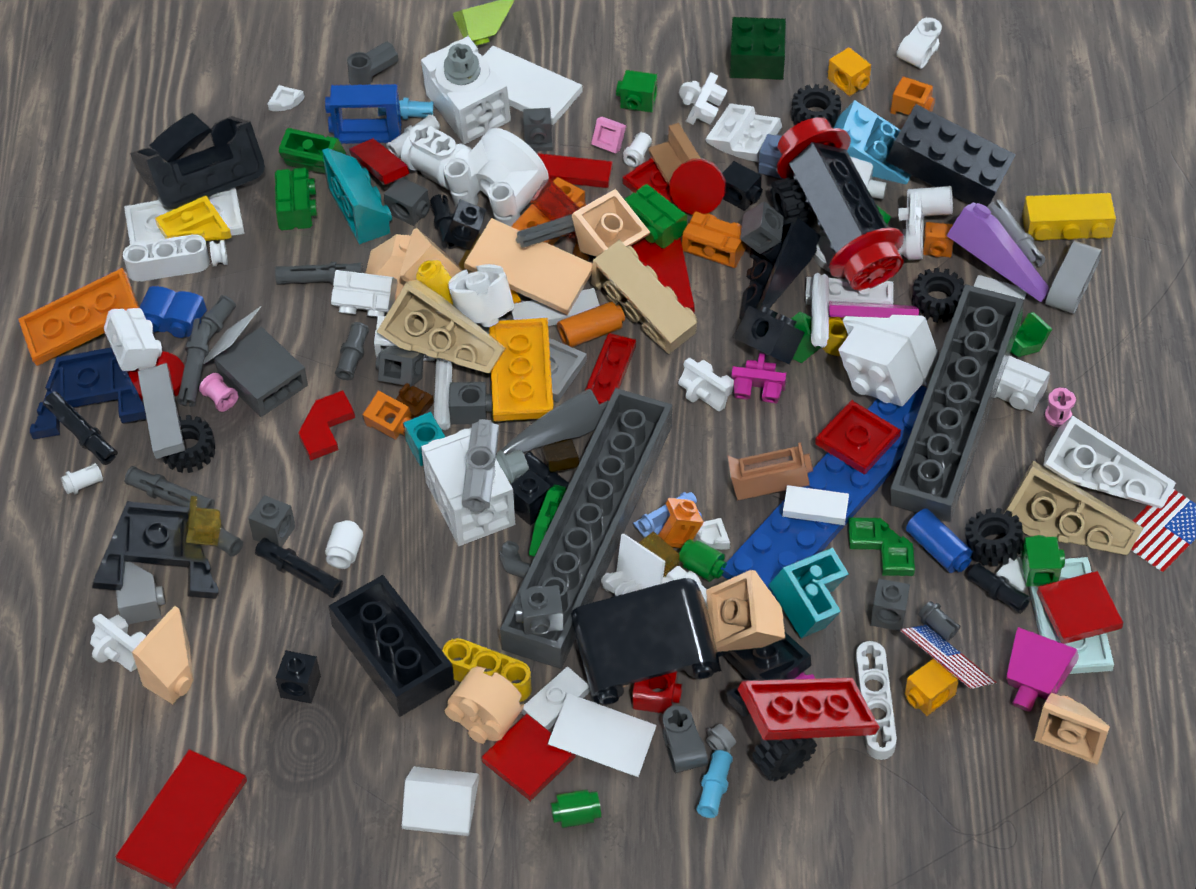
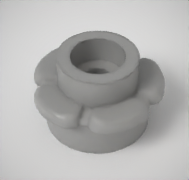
M718 724L712 729H707L709 737L706 739L709 747L713 751L722 750L730 754L731 748L736 744V740L730 731L722 724Z

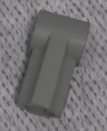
M386 41L367 53L355 52L348 56L349 83L351 85L372 84V76L398 62V54L394 46Z

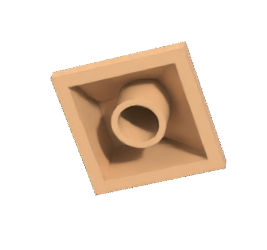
M396 234L371 250L365 273L396 278L398 283L395 300L406 284L399 275L411 235Z
M749 570L706 590L708 613L717 652L763 648L785 638L782 607L756 571Z
M174 606L132 651L142 685L171 704H174L180 696H184L191 688L193 682L190 644L180 609Z
M1051 693L1043 706L1034 741L1098 765L1110 726L1083 704L1075 702V700L1068 696H1059Z

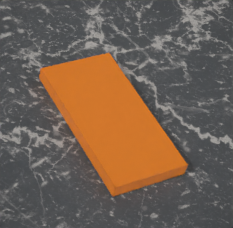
M121 268L18 320L32 361L38 366L105 333L104 325L108 312L111 309H124L127 311V309L140 307L127 273Z

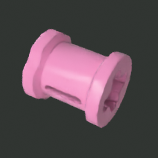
M219 373L208 375L199 386L200 393L203 396H208L214 402L215 408L218 411H227L238 400V392L234 388H229L223 382V377Z
M1056 388L1049 394L1048 403L1050 406L1045 410V419L1050 425L1060 427L1072 416L1071 408L1075 406L1076 402L1073 392L1066 388Z

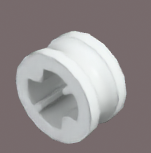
M220 240L218 244L210 241L213 267L217 266L218 263L228 265L225 240Z

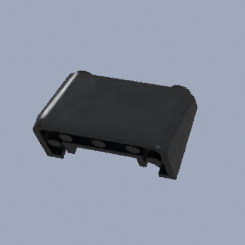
M233 116L220 120L213 125L211 129L213 147L170 163L164 162L159 152L151 148H144L130 153L135 168L159 202L171 209L181 207L205 195L210 197L255 180L262 175L265 168L264 159L251 121Z
M682 578L585 604L571 612L573 628L592 699L597 704L609 705L617 702L619 697L624 694L623 686L673 672L685 670L688 675L694 676L696 679H706L714 673L722 671L707 604L697 582L693 579Z

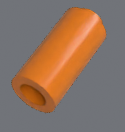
M610 301L558 321L557 329L563 344L574 347L621 329L622 322L625 321V315L620 305H615Z

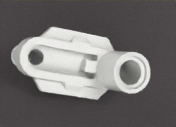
M951 186L907 190V208H899L898 214L899 221L906 220V229H903L904 242L898 250L900 255H904L908 260L923 259L924 216L953 214Z

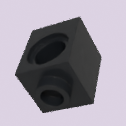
M733 161L722 173L726 181V192L723 200L746 211L762 195V175Z
M460 199L450 220L444 240L471 250L480 231L486 209Z
M529 469L510 485L513 489L515 514L531 526L536 522L548 489L551 486Z
M285 650L276 675L280 698L312 704L321 678L317 656Z

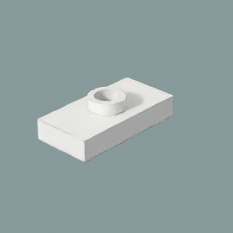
M566 667L524 705L522 714L530 715L549 730L557 721L567 693L584 698L591 692L589 684L570 668Z

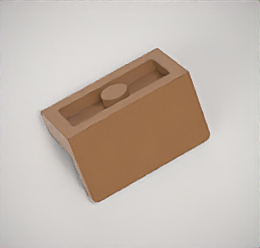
M679 123L669 126L668 142L649 148V154L668 186L674 170L679 165L692 158L701 159Z

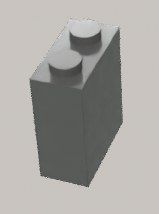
M262 326L214 357L217 373L223 377V381L230 388H234L238 392V396L260 417H263L308 386L305 367Z

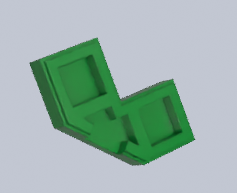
M554 485L548 489L534 526L529 555H536L567 490L565 486Z
M849 517L850 549L881 550L882 576H914L915 562L912 542L904 536L900 537L889 528V524L881 518Z

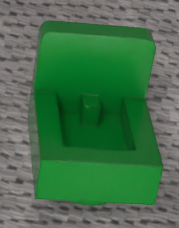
M1034 312L1028 313L1022 325L1019 326L1010 353L1021 357L1040 352L1052 328Z

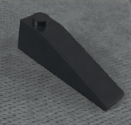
M798 217L783 221L780 243L762 254L751 248L750 257L753 259V266L747 270L746 277L750 279V284L743 293L739 316L741 320L748 306L759 311L762 306L770 309L815 255L821 235Z

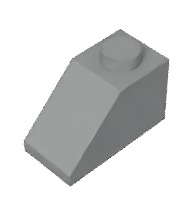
M124 561L123 586L121 591L116 590L120 616L126 620L127 624L162 618L160 605L166 604L163 587L156 586L153 574L132 562Z

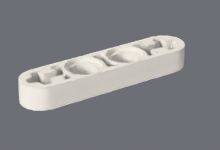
M866 641L859 645L856 653L855 664L858 688L870 710L872 708H880L886 712L887 716L881 720H876L880 727L878 731L883 730L882 738L883 742L886 743L885 747H879L878 742H876L877 733L864 736L865 747L871 757L884 760L893 755L896 746V730L886 652L881 644L875 641ZM868 653L872 654L873 658H875L874 669H869V659L866 657ZM868 680H877L883 685V688L879 691H871L867 689L865 683Z

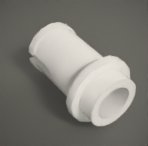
M643 132L636 134L630 147L624 150L623 159L627 165L636 167L643 163L644 154L652 144V139L648 134Z
M94 463L73 473L67 471L66 475L61 477V481L67 494L73 492L76 495L78 490L102 482L103 477L99 467Z

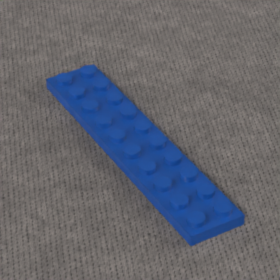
M921 385L903 406L885 403L877 398L868 408L869 411L899 428L901 435L865 475L829 452L813 468V472L808 473L810 485L803 486L804 488L849 494L845 525L848 523L849 517H853L900 465L927 391L926 387ZM784 499L727 561V566L721 568L724 571L722 576L729 580L744 572L754 570L775 597L769 584L786 566L822 552L845 525L783 517Z

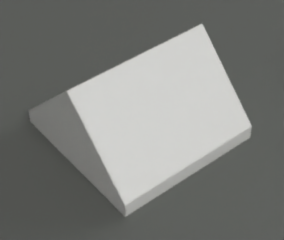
M413 767L405 779L402 829L469 836L479 773Z

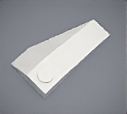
M1071 416L1058 428L1045 451L1043 466L1066 481L1156 508H1162L1165 505L1176 482L1074 416Z

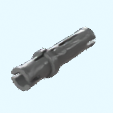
M335 261L324 265L276 266L275 278L277 285L331 282V284H334L336 270L364 273L362 262L337 264Z
M200 318L193 320L190 342L186 343L187 357L177 397L178 404L187 406V401H189V407L196 405L204 358L209 353L207 343L212 323L209 320L202 319V324H199Z
M131 466L125 475V484L147 492V495L154 499L159 497L181 507H190L191 511H196L206 518L213 510V499L166 481L165 477L160 474L152 475L135 466Z

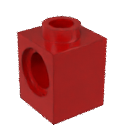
M677 672L636 682L633 689V709L664 714L674 703H680L682 684L677 683ZM658 688H659V689H663L664 691H662V692H655V691H653V689H658Z

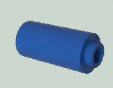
M922 509L908 522L906 531L949 573L962 572L970 565L972 550L929 509Z

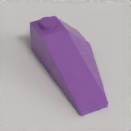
M974 202L964 207L946 236L1039 302L1046 299L1050 290L1049 286L998 219L991 215V211L986 206L979 203L975 204Z

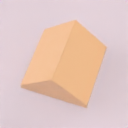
M616 189L572 214L580 252L596 257L619 239L626 246H631L650 234L648 228Z
M418 228L413 229L399 275L405 282L417 280L416 274L419 266L428 260L440 261L451 277L463 271L452 258Z

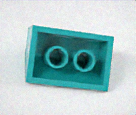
M329 148L323 149L328 189L359 245L390 234L389 222L392 221L391 211L387 205H382L380 192L377 186L372 187L371 178L366 167L361 168L359 162L354 157Z

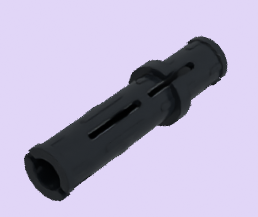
M57 391L50 393L45 398L46 401L43 402V405L76 436L82 448L91 451L103 465L111 463L116 458L115 455L118 454V451L101 436V431L89 425Z
M265 537L256 546L255 555L276 565L278 571L292 574L329 595L331 598H335L340 593L343 587L342 580L331 576L296 556L294 550L290 548L284 549Z

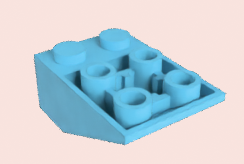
M854 100L839 115L834 128L843 129L849 134L851 138V143L847 150L849 156L871 163L873 165L872 177L906 185L911 174L886 162L893 143L901 130Z

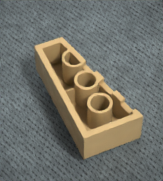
M619 239L593 259L591 284L597 290L603 287L608 293L606 295L607 299L615 305L620 302L623 305L626 316L632 322L641 321L643 323V331L668 354L695 334L697 318L693 311L688 307L684 308L677 301L674 291L668 286L664 287L658 281L655 271L650 266L645 267L642 264L638 254L630 245L626 246Z

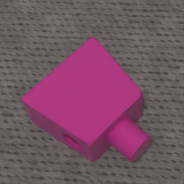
M1018 627L1007 672L1008 684L1018 689L1013 705L1024 711L1031 712L1037 696L1047 700L1051 693L1057 694L1078 661L1077 649Z

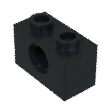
M748 306L733 338L790 365L805 332L794 327L796 321L782 314L776 319L778 313L767 307L762 306L759 311Z

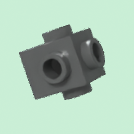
M559 585L533 586L520 590L521 603H514L516 621L517 623L523 622L525 635H544L548 632L564 630Z

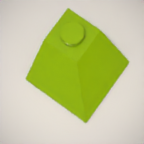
M498 0L454 12V19L463 38L469 36L475 45L490 42L488 37L496 35L514 0Z

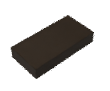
M571 438L541 446L549 471L554 472L578 467L579 456Z

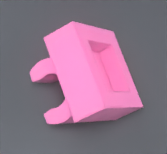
M602 116L597 118L591 144L613 153L619 152L626 125Z

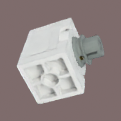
M469 36L455 41L451 45L421 59L426 95L431 101H434V106L463 144L484 135L491 128H498L511 121L507 85L495 70L490 71L487 60L478 53V48Z
M471 428L460 430L456 434L433 440L421 446L426 484L458 547L515 525L513 489L510 484L529 470L527 460L521 450H516L506 455L502 450H499L495 460L496 476L492 485L490 508L483 510V512H471L468 508L463 507L462 497L467 466L466 453L469 450Z

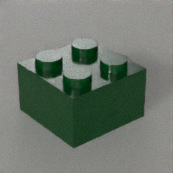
M732 17L730 78L784 80L786 19Z

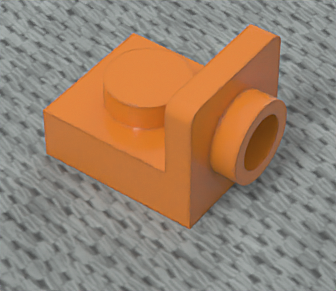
M926 222L923 255L935 257L952 256L954 241L946 235L953 224Z
M668 498L665 504L669 510L670 517L657 538L661 546L682 548L687 540L694 539L704 522L694 501Z

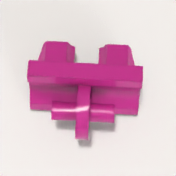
M759 353L758 361H746V368L733 366L732 379L734 380L735 398L750 399L752 387L763 388L762 401L776 404L779 401L781 392L785 391L786 373L775 372L776 363L765 362L766 353Z

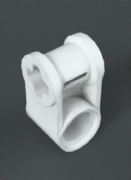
M924 18L919 21L917 26L901 42L897 51V57L922 69L935 51L938 50V36L942 29L941 23L934 18Z

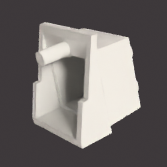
M891 315L890 318L845 316L843 323L848 337L838 351L854 391L861 395L878 398L885 403L903 406L921 385H929L939 354L925 317L915 315Z

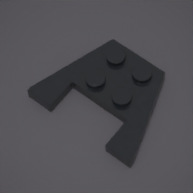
M127 501L94 577L92 588L121 591L124 561L188 567V597L216 599L218 586L212 579L211 567L208 559L204 556L201 547L202 541L190 507Z
M786 632L784 639L763 648L717 652L718 657L724 656L749 681L795 679L812 666L811 655ZM738 687L727 691L728 702L743 717L749 715L750 713L738 691Z

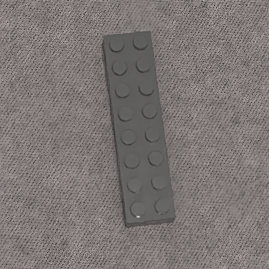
M965 284L891 486L892 506L916 513L927 508L938 519L951 522L1023 318L1024 299Z

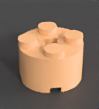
M473 667L448 699L445 714L451 720L459 722L469 730L468 734L474 741L484 744L486 740L499 741L524 709V704L520 705L519 703L522 696L517 688L502 675L495 672L491 677L483 673L486 668Z

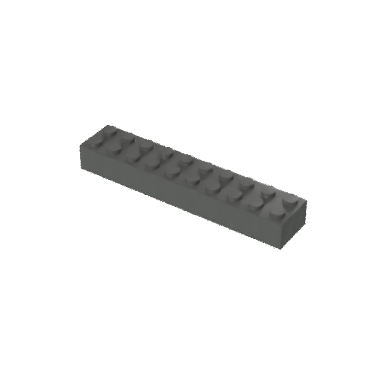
M615 388L500 628L502 650L562 669L576 639L571 612L579 606L592 603L598 591L601 579L605 575L621 540V534L624 533L672 428L673 404ZM559 585L564 630L552 631L544 635H525L523 622L517 623L514 603H521L520 590L533 586Z

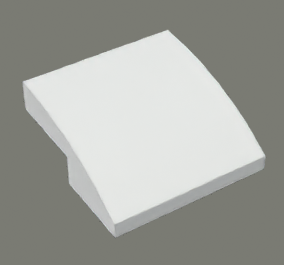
M729 104L706 137V142L725 153L759 162L760 149L766 135H777L782 128L780 118L756 115L754 106Z

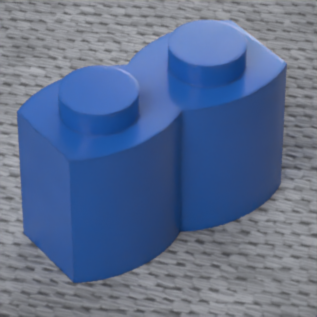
M160 286L149 287L140 305L146 320L152 322L153 333L168 331L178 338L189 337L192 333L193 320L200 318L201 323V317L207 311L202 296L186 291L175 292Z

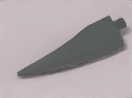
M587 389L529 425L512 439L502 451L505 455L516 450H521L524 453L561 440L581 437L596 429L609 401L607 400L599 404L592 390Z

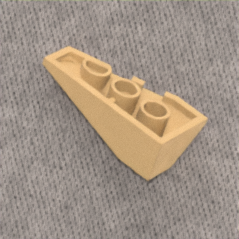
M419 280L406 282L376 331L402 349L420 352L433 358L451 361L457 365L485 373H491L506 349L441 295Z
M1032 461L1005 512L1007 510L1011 511L1012 517L1014 515L1019 517L1023 533L1029 536L1057 537L1059 542L1085 545L1093 549L1128 555L1143 530L1142 526L1035 461Z

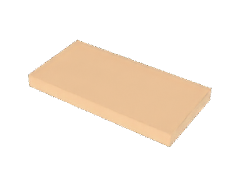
M491 218L464 262V268L476 272V266L499 265L507 276L511 290L568 315L592 274L593 264L546 242L522 248L516 242L519 230Z

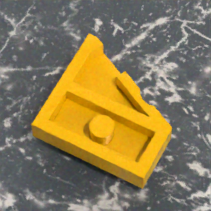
M206 195L155 218L156 225L165 239L194 234L202 236L205 241L229 239L232 237L230 229Z

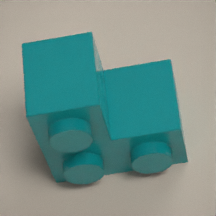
M832 547L784 567L771 581L769 587L801 639L825 629L841 612L830 592H833L849 573Z

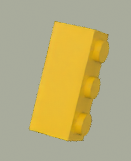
M1111 193L1025 196L1022 212L1025 233H1029L1034 240L1112 237L1116 221Z

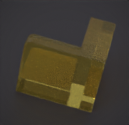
M191 496L188 509L186 543L218 545L221 531L220 511L217 509L196 508L197 496Z

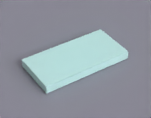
M1088 557L1065 559V566L1061 570L1059 581L1092 573ZM1038 586L1029 587L1039 635L1060 642L1037 594ZM1107 633L1065 644L1076 648L1079 656L1070 674L1113 671L1114 662Z

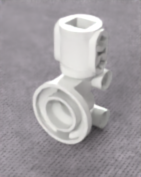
M420 124L411 129L402 147L401 160L407 164L408 168L415 171L419 170L424 177L450 190L455 207H457L460 199L477 205L479 200L477 193L481 190L489 197L495 220L510 227L520 217L522 210L549 180L546 166L537 153L519 137L500 128L489 129L478 144L471 149L464 144H456L452 137L429 125Z

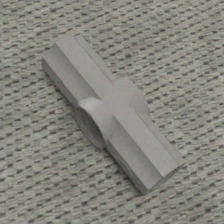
M479 419L478 422L472 424L469 450L466 453L467 466L462 497V506L468 508L471 512H483V510L490 508L492 485L496 476L495 460L499 435V425L494 424L491 420Z

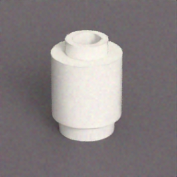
M345 520L334 524L325 550L326 561L331 566L346 569L355 561L363 538V531L356 523Z

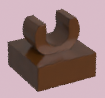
M409 383L402 387L398 397L395 399L410 408L412 415L410 419L425 414L434 403L433 395L415 386L410 387Z

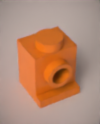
M902 76L892 96L891 114L896 115L897 112L910 115L915 104L932 112L935 104V98L932 97L933 86Z
M379 390L362 414L366 426L373 427L395 440L399 434L405 435L403 423L411 420L412 416L408 406ZM395 418L392 423L387 422V419Z

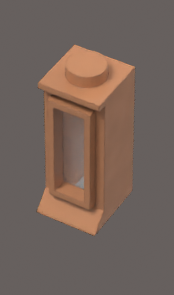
M801 442L798 443L797 447L741 459L728 456L730 474L737 501L785 491L787 485L796 487L810 485L808 473L813 472L810 453H803Z

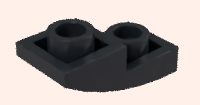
M192 112L167 128L149 146L159 152L167 163L177 160L189 146L194 150L211 132V128Z

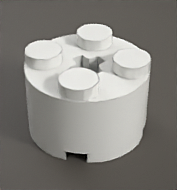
M493 264L476 266V272L468 274L466 269L454 275L448 284L453 305L475 324L481 323L483 327L494 326L499 322V317L514 309L507 276L501 266Z

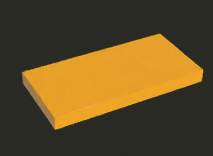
M548 318L501 320L496 325L490 326L489 335L506 348L491 371L493 420L508 421L541 418L553 409Z

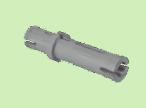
M996 200L999 207L992 201L987 207L991 211V215L998 219L1033 267L1036 269L1033 262L1036 263L1038 268L1041 267L1045 262V256L1035 246L1034 238L1029 233H1025L1005 207L1002 200Z

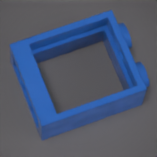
M397 84L331 85L330 97L325 98L326 113H331V116L328 117L329 133H334V138H338L341 144H360L372 138L379 143H388L401 135L402 120ZM385 107L387 119H343L341 108Z

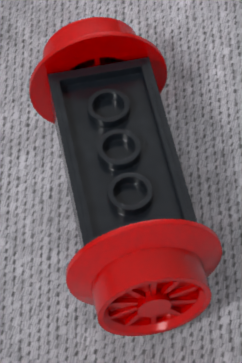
M811 118L796 124L780 138L778 149L782 157L777 164V172L783 179L793 176L795 181L801 185L806 195V202L813 208L818 218V225L825 231L830 240V248L835 253L829 264L831 275L841 279L847 278L851 288L861 291L867 288H874L891 279L902 268L904 261L898 250L904 242V236L899 229L888 228L847 152L851 143V138L847 131L832 128L829 121L825 118Z

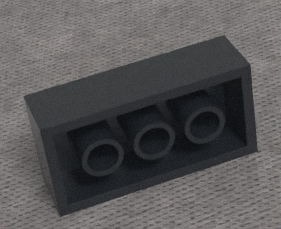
M915 104L895 139L886 162L935 187L951 186L952 196L968 204L974 202L975 204L979 203L988 207L1016 154Z
M384 575L328 606L332 627L399 717L455 685L452 663Z

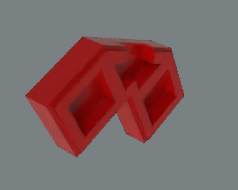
M343 390L315 400L298 432L299 439L310 461L339 450L330 427L355 418L354 410Z

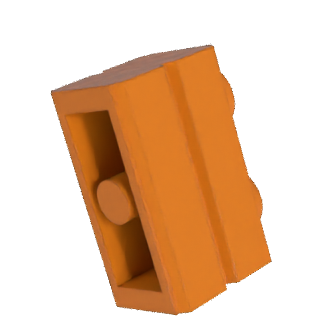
M698 212L693 214L690 223H688L682 235L683 251L732 268H736L748 244L740 239L741 224L736 222L728 223L717 219L712 214L704 215Z

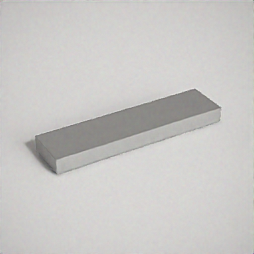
M167 363L138 371L155 458L158 459L185 451Z

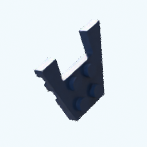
M112 347L56 358L45 387L47 390L45 398L50 393L57 391L72 407L118 399L119 418L122 423L147 419L144 404L128 372L122 371ZM40 402L37 408L38 417L35 424L32 423L30 427V434L33 440L60 435V421L43 405V402Z

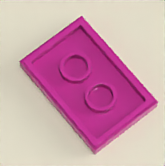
M829 301L830 317L890 318L891 315L919 316V309L916 306Z

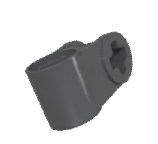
M680 705L668 708L663 715V738L674 773L708 765L705 746L698 734L690 710Z

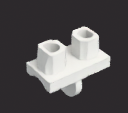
M711 72L702 88H700L697 81L683 83L680 87L679 94L683 99V103L686 105L694 103L686 122L692 125L697 118L711 124L719 108L707 103L706 100L719 106L725 97L727 90L715 84L718 76Z
M691 358L685 360L683 364L684 371L678 384L687 390L686 399L695 402L700 398L717 411L723 410L727 398L733 392L734 380L727 375L722 377L715 375L712 365L705 360L698 363Z
M102 614L93 618L95 630L90 644L94 647L92 657L99 663L105 662L108 659L113 662L117 661L130 672L137 669L132 651L142 642L146 635L140 631L129 636L127 634L128 624L120 615L107 619Z

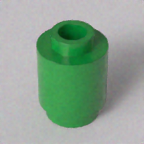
M687 540L678 555V561L683 563V568L694 572L709 582L714 578L719 579L724 572L721 568L727 566V562L724 561L725 554L699 540Z
M588 789L558 794L556 795V802L551 803L554 823L560 822L562 829L594 823V819L602 817L597 791L589 792Z

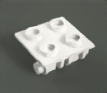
M621 534L617 570L614 573L603 575L601 579L603 588L618 596L662 584L665 560L627 535Z

